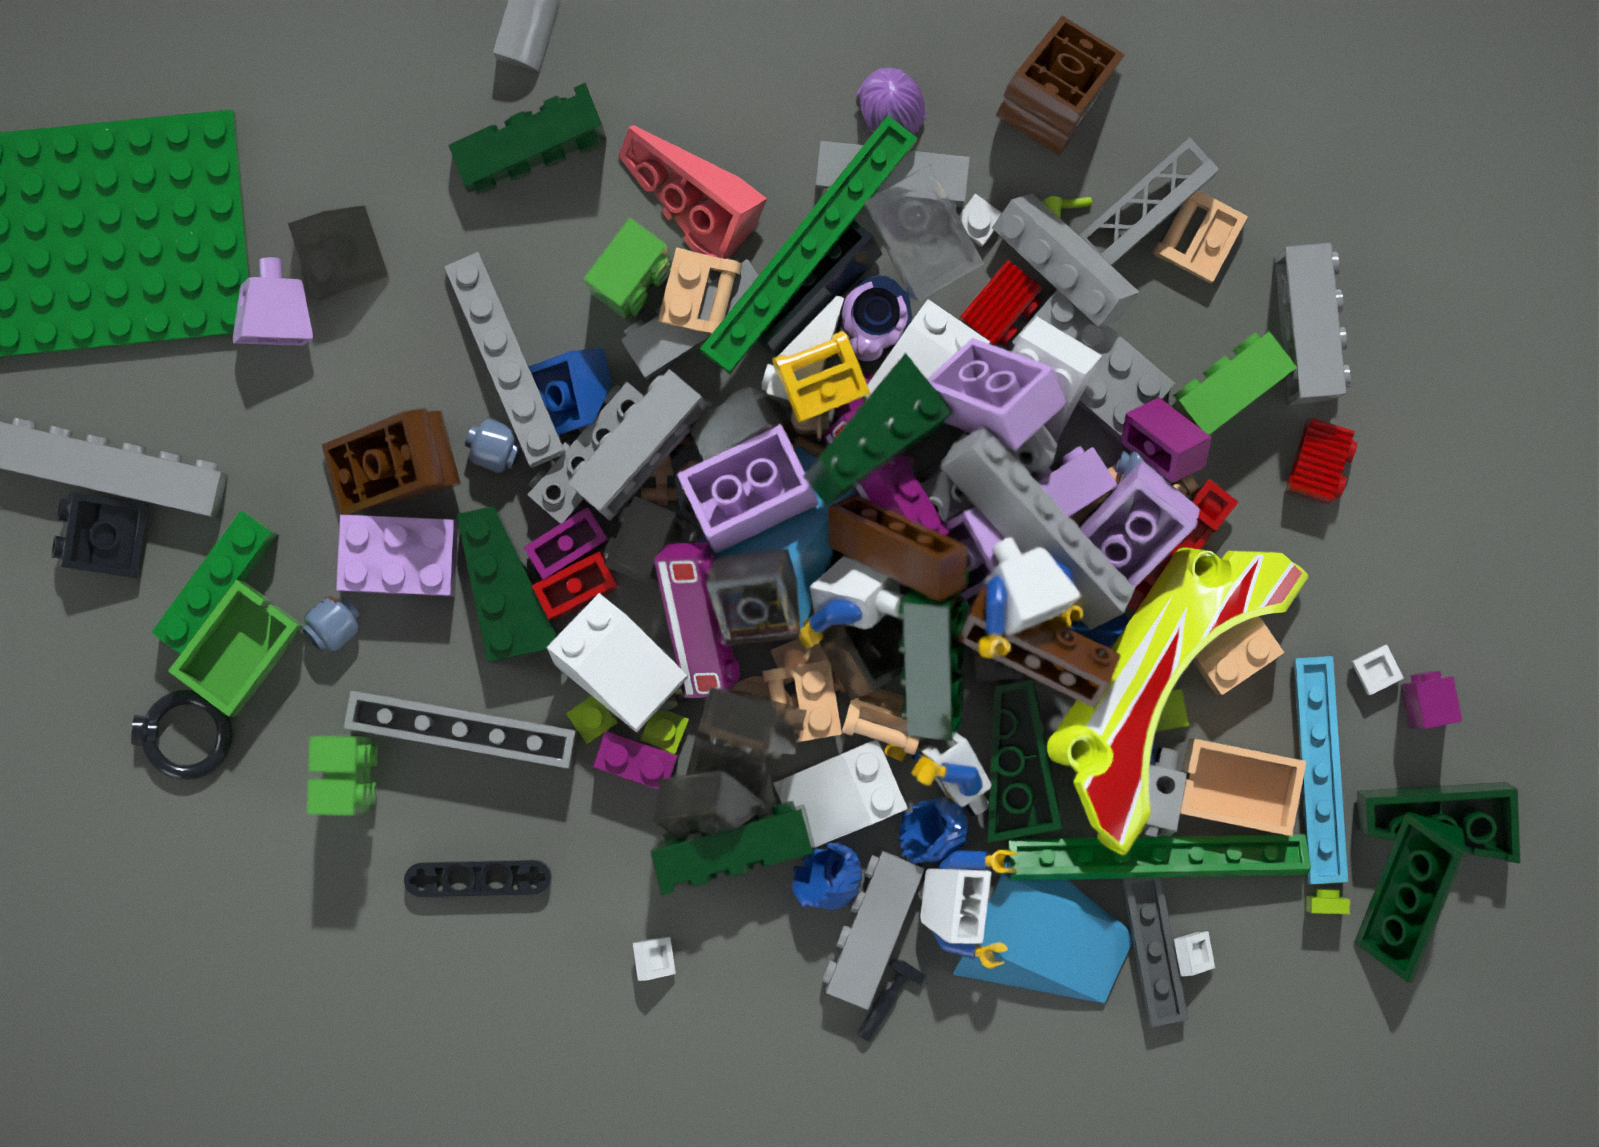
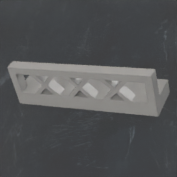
M1189 137L1085 229L1079 237L1113 266L1220 172V169ZM1190 148L1203 164L1191 175L1176 174L1177 159ZM1173 163L1172 174H1161ZM1155 178L1172 179L1171 193L1163 200H1148L1149 184ZM1176 179H1185L1179 186L1175 188ZM1144 189V199H1133ZM1127 203L1143 204L1142 218L1134 225H1120L1121 208ZM1148 204H1157L1147 213ZM1116 214L1115 224H1104ZM1099 228L1115 229L1114 243L1101 254L1088 237ZM1119 229H1129L1119 238Z

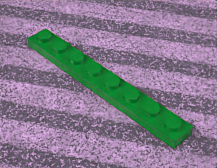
M887 115L701 346L700 352L731 374L916 144L917 137Z
M1292 834V836L1137 837L1125 856L1109 849L1098 838L1009 839L1006 845L1007 850L1015 851L1018 854L1007 855L1008 868L1017 869L1014 873H1009L1010 881L1308 875L1311 870L1306 834Z

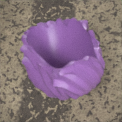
M885 67L884 69L876 70L864 80L856 93L857 98L860 99V109L868 129H871L873 133L887 115L913 135L919 131V127L926 120L925 101L921 89L915 83L914 78L909 77L901 69Z

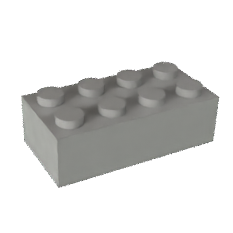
M1331 243L1287 246L1274 257L1282 346L1297 366L1296 369L1286 376L1288 405L1334 401L1345 395L1346 388L1351 386L1349 365H1343L1342 350L1347 349V334L1345 327H1340L1338 315L1339 312H1343V295L1341 290H1336L1334 276L1338 275L1340 270L1338 253L1332 252Z
M1058 289L1009 346L1013 350L1020 334L1036 317H1039L1102 355L1076 406L1120 443L1125 414L1158 397L1163 399L1176 384L1108 325L1098 328Z

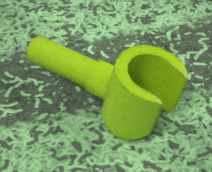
M1050 196L1042 201L1059 218L1061 209L1092 206L1091 197L1062 199L1057 196Z

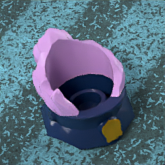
M874 275L865 280H860L846 296L841 312L842 330L851 338L850 344L854 354L862 361H873L882 355L883 349L896 345L913 320L909 293L902 289L895 280L881 275Z

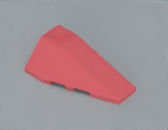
M634 125L628 128L618 157L645 191H652L665 207L661 212L667 220L674 219L686 234L682 239L688 247L697 253L730 259L756 227L767 198L740 177Z

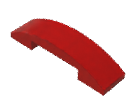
M1210 479L1205 482L1190 500L1200 508L1196 527L1134 588L1135 590L1127 605L1133 611H1137L1170 562L1173 554L1183 547L1201 549L1238 504L1236 499Z

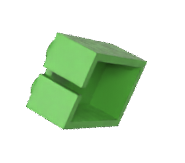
M629 217L583 278L591 295L626 321L631 314L637 317L649 302L647 291L654 284L660 287L670 274L671 268L669 266L671 259L667 245Z
M1270 331L1261 338L1255 332L1232 350L1236 354L1235 358L1230 361L1227 355H1225L1204 371L1203 374L1207 378L1200 384L1197 378H1195L1173 395L1177 402L1171 407L1210 435L1296 369L1297 366Z
M236 580L168 672L227 716H238L301 632L304 625L280 607L269 605L272 601L245 581Z
M310 736L308 771L325 772V779H308L307 814L357 815L369 812L370 805L376 804L377 784L376 782H371V767L377 766L378 746L377 744H372V736Z

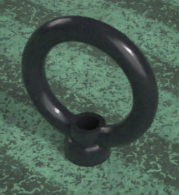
M194 690L171 692L157 700L148 710L146 716L134 715L131 744L142 746L149 762L159 772L171 778L192 780L206 776L220 766L230 750L232 726L229 717ZM180 705H194L202 708L212 717L217 729V740L212 752L204 760L191 765H182L170 761L162 754L157 744L159 721L166 712Z

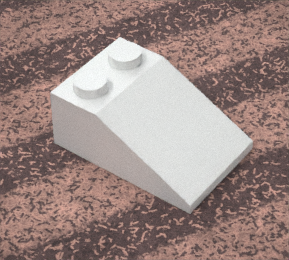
M836 296L779 356L784 354L788 357L831 340V336L835 334L844 298ZM827 358L793 371L797 381L822 372ZM768 364L761 384L762 390L767 391V401L792 408L774 366Z
M928 299L867 385L870 394L905 352L926 379H928L970 339L974 338L988 344L990 341ZM869 395L864 396L861 399L865 401Z
M1036 317L1020 334L1012 353L1054 368L1066 403L1043 425L1055 442H1057L1102 355Z
M598 594L547 647L556 667L636 732L688 678L687 674L626 614L601 594Z
M873 739L773 783L781 803L794 801L795 806L805 805L815 847L908 809L877 739Z

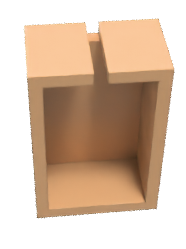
M1189 738L1182 770L1189 773V778L1185 782L1180 814L1292 836L1307 761Z

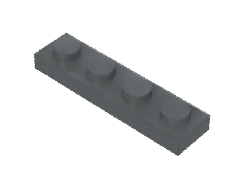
M1121 878L1149 1026L1156 1027L1187 1021L1189 1019L1162 878Z

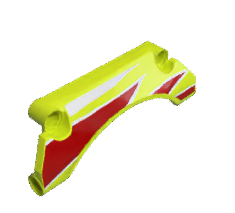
M1184 547L1178 549L1110 649L1121 656L1111 683L1097 707L1094 709L1076 700L1050 737L1047 745L1049 757L1056 763L1072 767L1078 773L1073 782L1091 826L1099 832L1097 835L1098 840L1114 852L1125 856L1150 819L1149 764L1154 733L1161 711L1179 676L1191 660L1208 643L1234 625L1253 617L1286 612L1309 578L1308 574L1300 566L1293 563L1283 553L1227 550L1222 559H1220L1215 553L1207 550Z

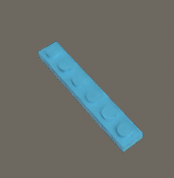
M1333 656L1293 658L1300 760L1307 761L1302 783L1304 828L1311 870L1308 873V884L1348 882Z

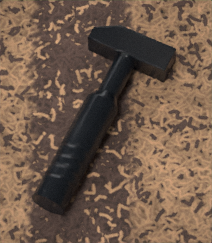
M891 959L889 962V966L900 973L891 987L883 992L856 1033L867 1042L871 1040L877 1028L896 1002L898 992L907 978L921 985L926 977L924 973L904 960Z

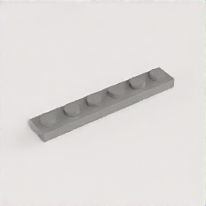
M476 252L444 266L529 466L533 468L565 454L566 452L480 253Z

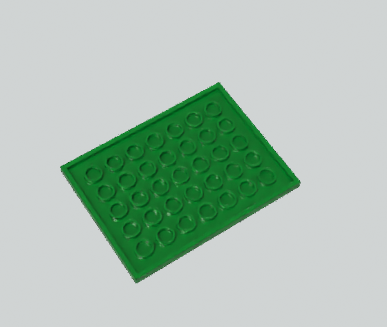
M233 109L0 132V358L233 335L240 287L243 282L250 278L236 117Z

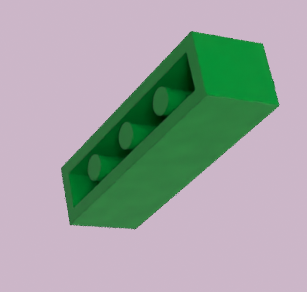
M240 510L151 633L181 654L234 582L247 579L278 537V534L250 513Z

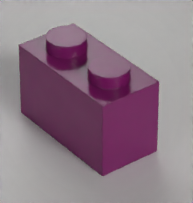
M1158 397L1125 414L1121 443L1132 452H1137L1147 464L1174 483L1206 467L1212 437Z
M587 507L523 548L544 580L587 558L611 542L591 510Z
M1428 671L1410 675L1411 682L1401 684L1410 728L1427 729L1463 722L1454 676L1442 677L1441 671Z
M605 731L593 767L665 792L679 755L611 731Z

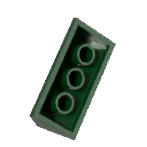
M1411 812L1405 814L1354 943L1407 983H1412L1466 854L1462 828Z

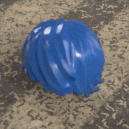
M945 796L933 798L932 800H921L918 805L912 806V812H903L898 831L900 835L898 840L901 842L900 848L903 850L902 856L907 857L908 861L913 864L917 862H941L955 851H960L966 844V834L969 832L967 827L968 818L964 809L953 802L951 798Z
M838 842L834 844L828 843L826 850L815 849L808 857L803 856L802 866L793 867L795 875L792 879V891L797 896V901L801 902V907L804 908L807 906L821 907L826 910L841 908L850 903L861 887L862 869L858 854L852 848L841 845Z

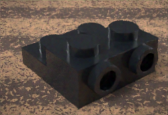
M68 492V498H61L59 502L57 520L64 521L62 536L55 535L51 557L58 559V567L137 578L148 504Z

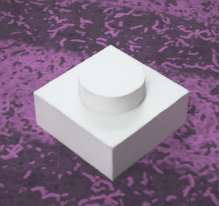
M975 193L954 221L953 226L983 247L993 234L992 226L1002 213Z
M1383 645L1351 661L1367 695H1372L1404 678L1387 645Z
M1208 931L1195 932L1174 939L1181 976L1196 975L1215 968Z
M659 937L633 943L638 981L676 974L670 937Z

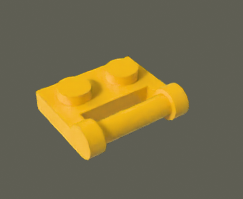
M844 331L832 335L829 341L788 357L783 354L773 358L775 372L783 384L798 423L870 394L852 346ZM835 354H838L842 364L797 381L793 372Z

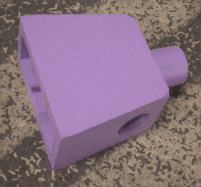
M274 257L259 259L260 277H250L240 287L233 343L305 345L313 339V333L302 281L299 279L283 278L282 259Z

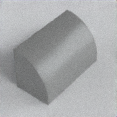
M508 0L493 50L496 60L539 73L560 1Z

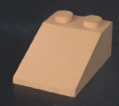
M1257 616L1236 624L1219 634L1192 661L1214 694L1223 695L1282 655L1284 651L1262 619Z

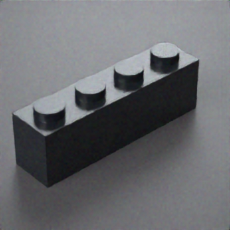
M854 220L757 342L774 357H778L836 296L841 297L879 259L882 252L874 236Z

